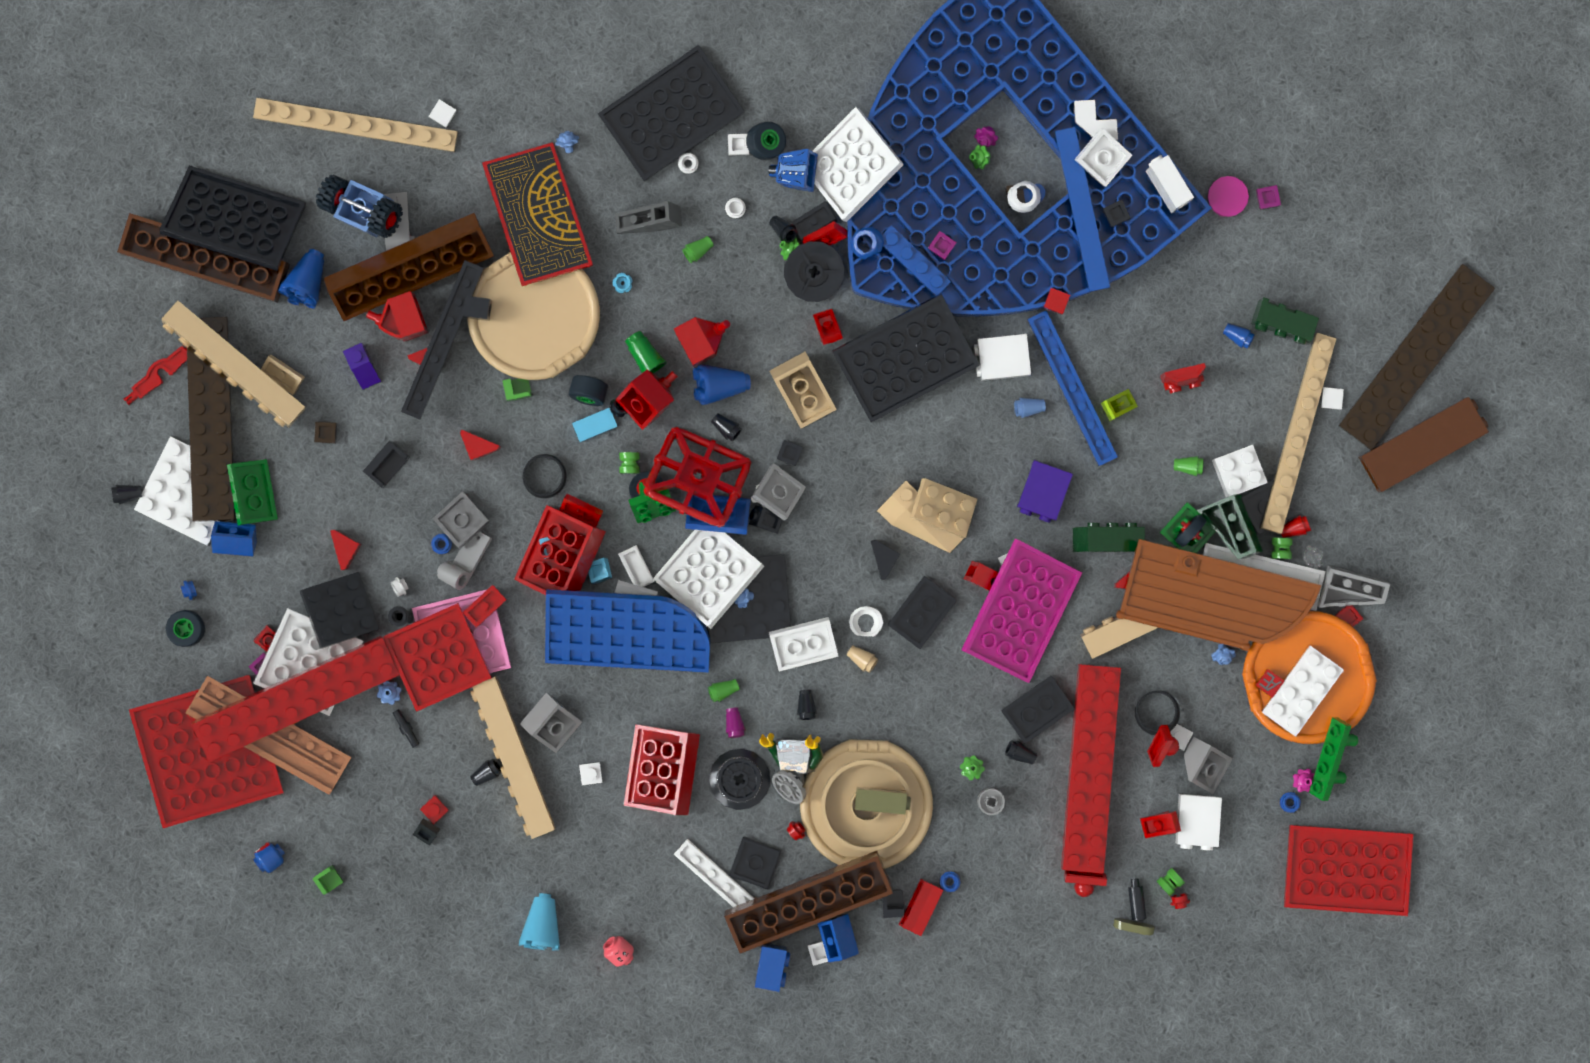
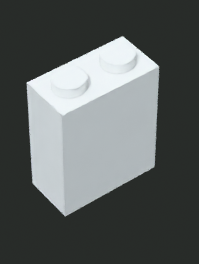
M1160 155L1148 164L1149 168L1146 173L1171 213L1185 206L1194 198L1168 155L1164 158Z
M1027 334L978 339L977 344H974V355L979 357L980 365L976 367L977 377H981V381L1031 375Z
M1179 794L1177 817L1181 831L1176 833L1175 843L1180 844V848L1192 849L1193 845L1201 846V850H1213V847H1219L1222 798Z

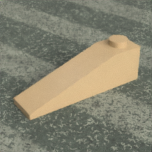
M905 481L877 511L891 525L950 553L964 538L910 518L918 492Z

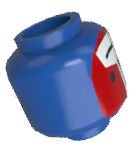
M267 842L254 852L255 858L253 861L262 872L271 873L284 863L282 855L285 853L278 844L274 846L272 843Z

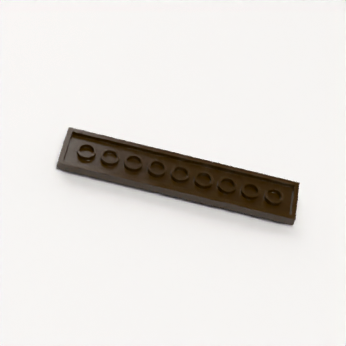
M1461 264L1338 426L1372 450L1495 288L1467 266Z
M228 317L200 318L229 343ZM189 346L187 348L192 520L193 522L235 520V508L227 468L228 464H233L230 383L226 380L228 378L222 372L220 374L215 372L210 367L211 363L207 359L202 361L194 354L196 350Z

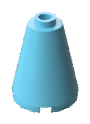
M539 893V897H534L519 939V946L524 945L525 948L539 950L551 947L552 951L559 950L555 899H552L550 894Z

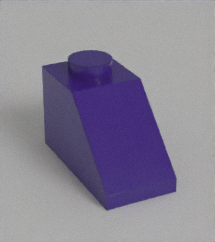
M363 343L343 351L350 369L362 390L381 382Z

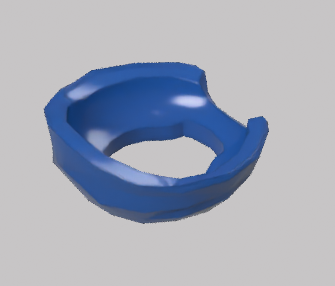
M872 227L860 228L851 239L852 251L856 256L865 260L876 253H880L884 244L881 233ZM862 235L870 236L873 242L872 250L864 253L858 247V239Z

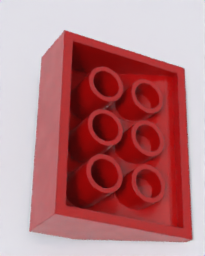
M546 505L514 580L546 595V590L580 591L606 531ZM549 538V541L543 542L540 545L539 539ZM545 548H546L547 554H549V555H547V556H546L545 553H544V549H545Z
M635 724L624 806L673 815H688L700 734Z

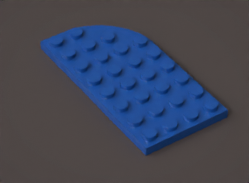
M546 590L545 663L709 672L710 638L704 623L684 604L663 596Z

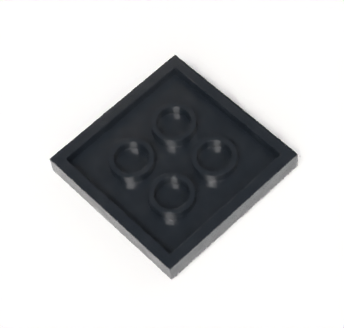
M359 572L300 591L320 649L379 630Z

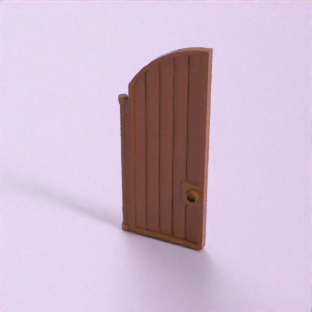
M1138 539L1121 608L1117 611L1116 618L1248 651L1250 648L1249 640L1265 644L1280 638L1296 627L1314 605L1321 585Z

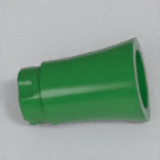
M641 331L634 333L625 340L629 347L628 350L636 361L641 374L646 370L654 374L667 364V361L657 352L649 339Z

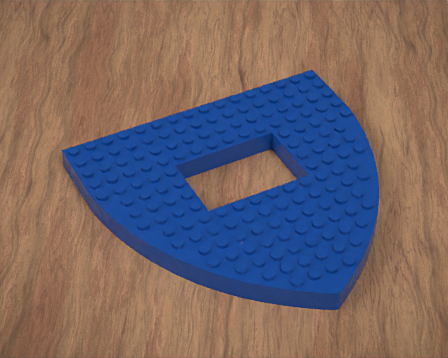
M948 0L926 21L903 50L879 90L867 118L904 165L847 221L848 261L852 291L864 298L908 310L935 296L884 247H882L880 253H876L866 258V260L859 258L852 251L851 239L860 228L872 227L877 229L882 235L892 225L951 281L941 293L953 316H999L1042 309L1050 288L1069 294L1068 301L1091 293L1087 284L1068 194L1019 233L943 141L1002 91L1005 92L1059 159L1060 155L1055 131L1075 127L1080 151L1092 139L1091 135L1075 123L1074 101L1095 100L1096 120L1117 119V142L1132 154L1131 158L1106 187L1085 170L1109 284L1148 262L1205 215L1211 207L1173 162L1194 198L1175 212H1170L1146 173L1149 168L1148 164L1160 155L1163 158L1166 157V152L1039 0ZM1122 200L1130 219L1111 228L1102 209ZM939 231L957 242L945 260L928 249ZM862 235L858 239V247L864 253L872 250L873 242L871 237Z

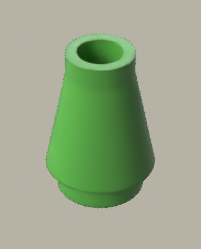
M706 236L685 245L682 251L690 263L697 262L714 244Z
M1195 456L1174 459V471L1194 476L1203 474L1204 458Z
M736 679L712 683V686L708 687V692L713 702H721L734 692L740 690Z

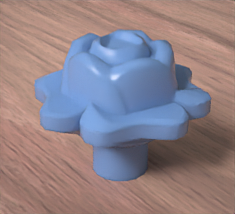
M565 131L559 134L555 144L565 148L566 153L573 152V145L578 143L579 136H575L573 132Z
M745 589L734 602L738 605V608H746L749 600H753L754 594Z
M1219 644L1218 649L1211 656L1213 661H1217L1220 665L1230 664L1232 658L1236 657L1235 650L1227 648L1225 644Z
M385 681L378 686L379 692L377 697L381 698V703L393 705L395 701L400 700L401 688L397 687V682Z

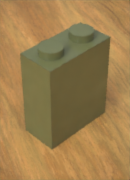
M856 788L855 810L904 815L906 810H910L911 798L907 796L906 791Z

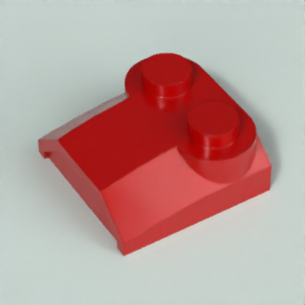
M1205 363L1161 374L1165 391L1169 390L1171 394L1182 391L1181 387L1188 385L1190 389L1201 387V382L1205 381L1203 376L1206 368Z

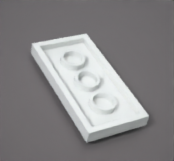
M1309 646L1274 697L1270 699L1262 710V713L1296 737L1344 669L1312 646Z

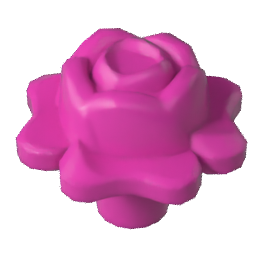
M1298 769V774L1293 775V787L1297 788L1298 792H1309L1314 773H1311L1310 769Z

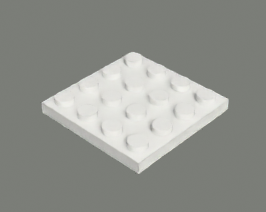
M857 107L813 150V152L818 154L814 184L845 222L904 165Z
M170 436L142 492V497L139 498L134 510L208 546L211 541V533L215 521L193 522L190 445Z
M694 530L653 580L680 603L690 608L696 614V617L711 629L763 569L764 565L726 533Z
M287 608L254 680V684L267 688L360 646L363 640L353 638L320 649L309 617ZM334 705L320 712L330 716Z

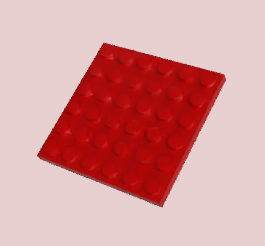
M250 675L221 683L244 697L254 694ZM199 689L129 709L162 828L283 793L276 765L246 747H241L211 762L208 761L191 724L196 719L186 714Z

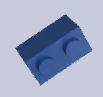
M215 521L211 533L212 553L254 556L257 544L256 525L246 524L238 526L237 523Z
M848 914L835 916L818 923L828 962L841 961L859 954Z

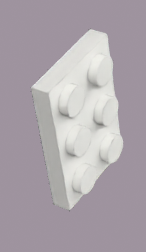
M829 617L769 632L779 671L838 657Z

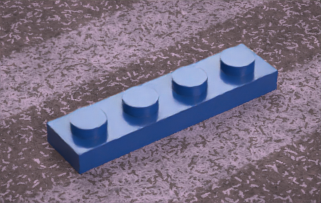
M892 225L882 234L883 247L935 296L940 294L951 283L941 271Z

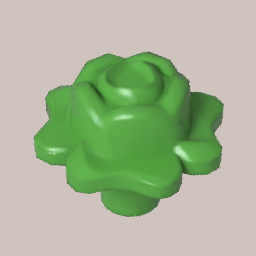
M977 145L970 154V160L974 164L975 169H984L985 165L989 164L991 156L986 146Z
M797 238L790 243L785 241L780 243L779 247L782 249L780 254L785 261L789 254L800 245Z
M974 755L971 758L965 757L964 762L960 765V769H962L961 774L967 776L969 780H973L974 777L979 779L981 773L985 770L982 766L983 761L977 759Z

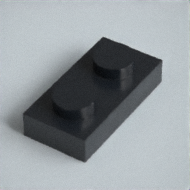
M824 201L791 222V224L796 226L797 235L803 241V237L836 220V217Z

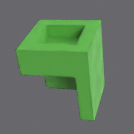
M502 380L508 402L532 397L529 380Z
M333 865L312 878L323 895L344 882Z

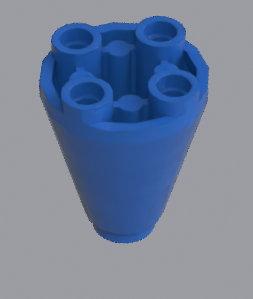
M309 249L281 283L278 292L287 296L289 303L293 305L302 303L309 308H316L320 294L324 254L317 250Z
M705 364L698 365V368H693V379L697 383V388H694L695 401L699 400L701 405H707L743 393L745 390H750L749 374H744V372Z

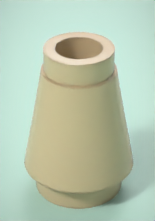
M854 645L847 653V656L864 672L870 673L878 662L875 654Z

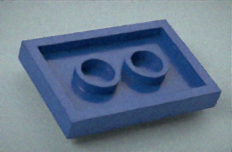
M692 495L688 506L713 516L707 501ZM713 495L721 513H723L729 497ZM737 499L733 511L723 527L710 525L687 514L685 529L747 535L751 499Z

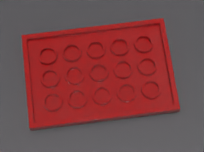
M1289 825L1284 907L1408 916L1413 834Z

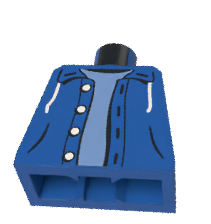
M810 149L782 153L779 155L778 165L769 166L770 177H776V182L784 187L813 192L818 154Z

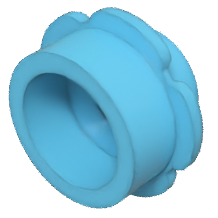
M619 273L613 279V286L619 293L628 292L632 288L631 283L633 280L629 275Z

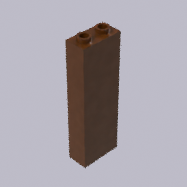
M1466 397L1361 455L1359 459L1378 493L1385 491L1489 432L1487 430L1489 427L1484 417L1479 416L1476 402Z

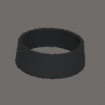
M542 454L533 457L527 462L522 478L525 488L533 496L551 498L560 493L564 488L567 474L564 465L559 459L552 455ZM542 457L550 458L559 465L562 472V480L555 491L549 494H538L527 485L525 472L528 465L535 459Z
M1151 691L1143 695L1135 708V718L1139 727L1148 734L1156 735L1158 730L1150 729L1140 721L1138 707L1142 699L1147 695L1161 693L1169 697L1175 707L1174 719L1168 725L1169 730H1173L1180 718V708L1175 698L1164 691Z

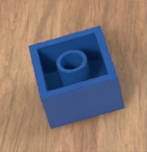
M769 943L762 945L755 981L756 988L779 992L780 987L785 986L786 973L783 972L784 966L788 967L790 952H787V947Z

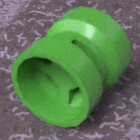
M619 453V459L623 461L619 467L620 474L640 473V467L636 463L640 459V453Z
M1272 538L1274 550L1271 552V558L1292 559L1290 546H1292L1293 539Z
M1173 868L1167 871L1166 876L1160 877L1156 881L1169 896L1175 892L1177 887L1185 884Z

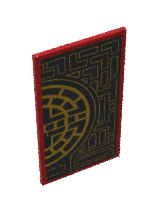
M553 142L482 163L521 286H527L593 266Z

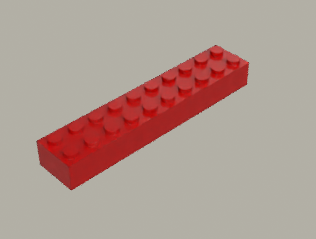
M379 636L192 721L191 724L208 761L211 762L399 676V672L383 637Z
M1078 664L1061 860L1062 870L1104 873L1121 668Z

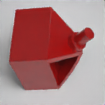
M411 291L387 299L383 313L377 314L369 310L366 318L375 321V324L383 332L402 341H409L429 333L417 298Z
M694 317L674 328V332L694 368L716 357L723 333L730 327V322L724 320L721 323H714Z
M646 370L630 382L617 397L616 401L638 426L644 430L674 401L669 387L678 376L672 371L666 377L663 376L660 379L649 370Z

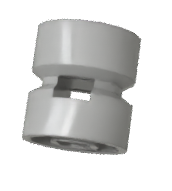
M988 787L978 794L977 804L985 814L996 815L1003 810L1005 799L999 790Z

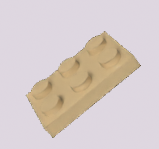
M925 478L921 480L910 518L966 538L977 499Z

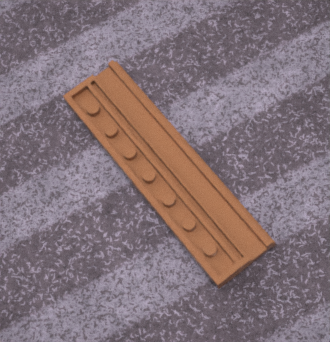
M207 676L187 709L186 714L197 720L245 697ZM294 724L244 746L328 795L332 792L351 759L350 756Z

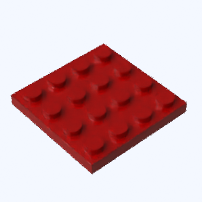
M459 603L383 636L416 712L492 678Z

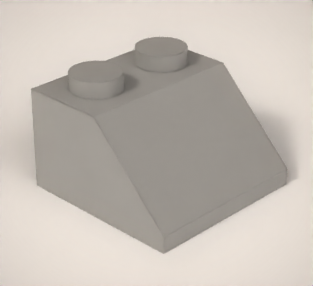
M545 693L520 725L531 736L557 753L580 726L582 721L556 699Z

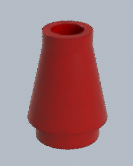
M1298 516L1286 523L1282 531L1283 538L1307 535V532L1311 531L1307 517Z

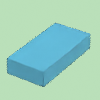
M610 408L572 423L580 442L618 427Z

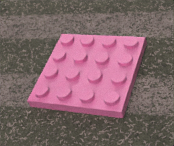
M486 590L412 608L415 622L459 603L462 611H465ZM498 610L492 613L477 628L465 616L489 672L493 673L512 668Z

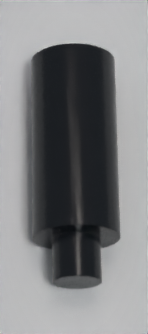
M1139 878L1131 879V887H1128L1132 920L1147 919L1143 886L1139 885Z

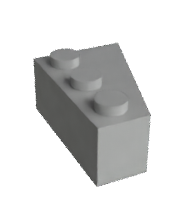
M1327 565L1318 607L1385 604L1390 583L1387 580Z

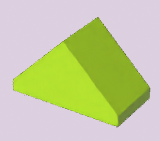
M1129 389L1101 403L1109 421L1138 407Z

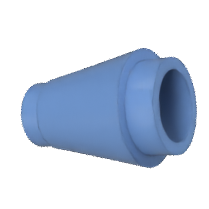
M1019 398V400L1014 402L1015 414L1017 417L1021 416V418L1044 412L1046 410L1044 399Z

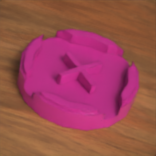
M1220 177L1213 182L1208 190V203L1213 212L1220 216H1236L1244 210L1248 203L1247 187L1236 177Z

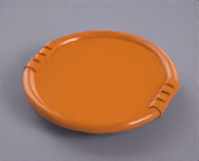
M1309 611L1296 627L1274 641L1265 644L1252 642L1245 658L1242 673L1250 709L1255 717L1275 735L1300 744L1324 743L1332 717H1338L1352 726L1351 729L1354 728L1370 707L1377 682L1368 643L1350 624L1334 615L1320 611ZM1312 646L1344 669V671L1295 737L1262 713L1271 697L1255 685L1266 669H1269L1285 680L1306 649Z

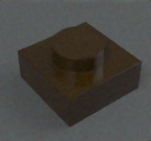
M315 422L314 442L336 444L337 423Z

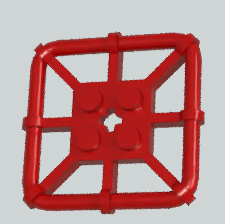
M673 427L666 436L659 454L654 458V465L646 480L643 491L646 496L680 511L679 513L682 515L685 513L710 525L723 527L728 521L737 499H740L742 495L741 490L749 474L752 462L744 455L717 444L713 439L710 441L685 429ZM684 438L708 448L704 457L691 452ZM674 439L684 455L682 463L666 457ZM713 450L736 461L721 465L710 460L709 457ZM662 466L677 471L674 479L654 484ZM741 468L734 486L719 480L722 473ZM700 473L702 479H697L694 475ZM677 487L688 493L684 502L680 503L657 492ZM715 488L730 495L723 513H721L713 497ZM692 495L706 500L713 516L688 506Z

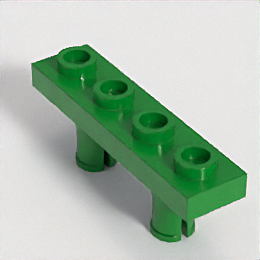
M1332 717L1309 790V793L1322 801L1329 800L1333 784H1344L1346 782V774L1338 771L1346 746L1354 747L1358 744V737L1354 734H1349L1352 726L1338 717Z

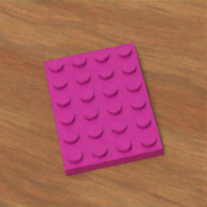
M1014 539L961 650L1029 683L1082 572L1020 540Z

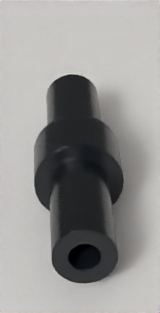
M400 709L392 712L400 726L399 730L402 735L405 734L412 748L418 746L419 742L412 732L413 727L410 722L407 723Z

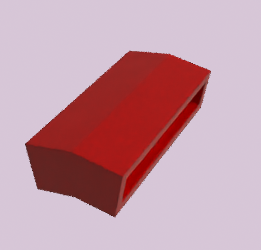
M920 879L899 925L922 936L943 889Z

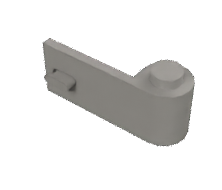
M407 192L384 194L400 204L403 209L401 211L403 215L400 216L402 220L398 223L399 227L395 228L396 232L392 233L391 237L385 238L386 251L415 239V236H411L409 229Z
M479 532L459 550L453 563L447 561L438 567V578L457 590L463 589L470 580L492 538Z

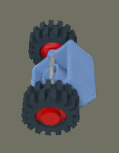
M336 175L326 177L325 182L322 181L321 183L322 187L318 188L319 193L316 194L318 198L316 200L317 207L333 214L334 218L374 237L379 235L383 238L391 237L392 233L396 232L395 228L399 227L398 223L402 220L400 216L403 215V212H401L403 209L400 204L384 194L350 180L349 182Z

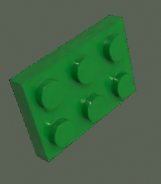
M267 459L228 464L227 468L238 526L277 520Z

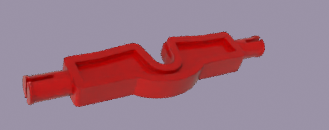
M181 346L169 357L154 362L149 367L146 376L132 387L133 392L124 398L127 401L126 403L130 405L138 397L142 399L149 392L163 384V380L158 375L159 369H164L169 375H173L187 361V347Z

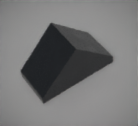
M872 540L871 545L882 581L887 578L900 554L882 543Z

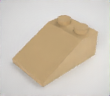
M806 351L770 370L777 387L800 428L837 410Z

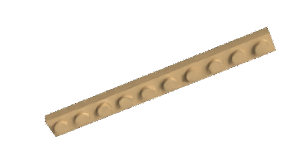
M256 98L253 115L254 119L450 152H455L458 135L457 131L261 98Z
M1315 333L1261 529L1282 534L1336 338Z

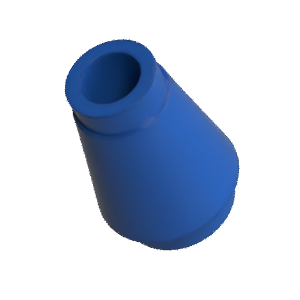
M1228 323L1223 332L1240 348L1244 347L1248 349L1255 337V334L1251 333L1252 330Z

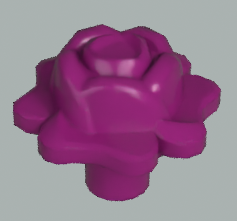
M990 126L983 127L982 129L977 128L974 138L977 139L981 146H995L996 140H998V136L995 135V131Z

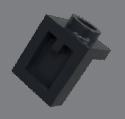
M755 505L749 515V525L778 534L782 519L769 509Z

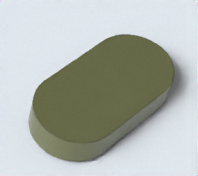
M1115 918L1113 924L1117 929L1143 935H1153L1155 926L1122 918Z

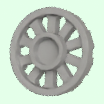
M780 770L774 774L772 778L773 785L785 800L793 804H800L805 799L806 790L802 787V782L795 778V775L791 772L787 773L786 770Z

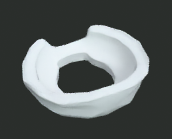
M1022 181L1009 189L1007 195L1008 204L1017 212H1030L1040 203V189L1030 181ZM1026 186L1033 194L1032 200L1028 203L1020 202L1017 199V188Z
M870 606L860 607L854 610L850 616V629L857 636L874 637L882 629V615L878 610ZM863 614H869L874 619V625L870 632H862L858 625V619Z

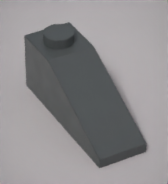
M669 201L615 214L617 234L662 231L682 226L680 206Z

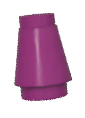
M738 707L726 709V734H728V738L745 736L744 731L746 729Z

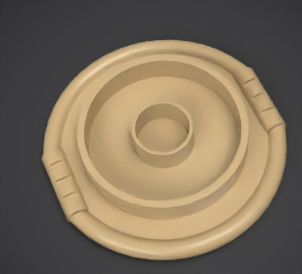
M509 252L484 269L473 294V297L492 300L490 321L467 318L473 343L489 364L511 377L525 380H542L554 378L585 357L597 335L600 321V306L594 285L583 269L527 286H521L511 252Z
M849 739L832 747L823 754V759L815 772L807 774L802 786L806 790V797L800 803V813L807 836L823 856L837 865L878 851L885 869L894 866L906 859L918 848L931 823L933 797L925 772L908 752L888 741ZM856 788L906 791L907 796L911 798L910 810H906L905 815L855 810Z

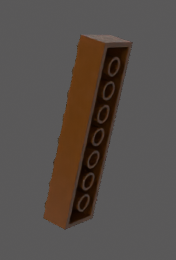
M129 213L118 253L278 303L280 298L278 290L287 276L289 263L282 261L278 271L162 235L159 230L162 223Z
M472 213L324 278V281L343 321H346L385 304L387 299L409 291L413 292L459 272L464 260L477 264L494 255L475 213Z
M874 851L725 910L724 917L741 954L893 894V887L878 851Z

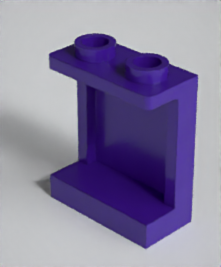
M1034 460L1019 503L1017 504V507L1020 508V513L1031 516L1032 513L1040 515L1039 519L1048 523L1051 520L1056 521L1073 474Z

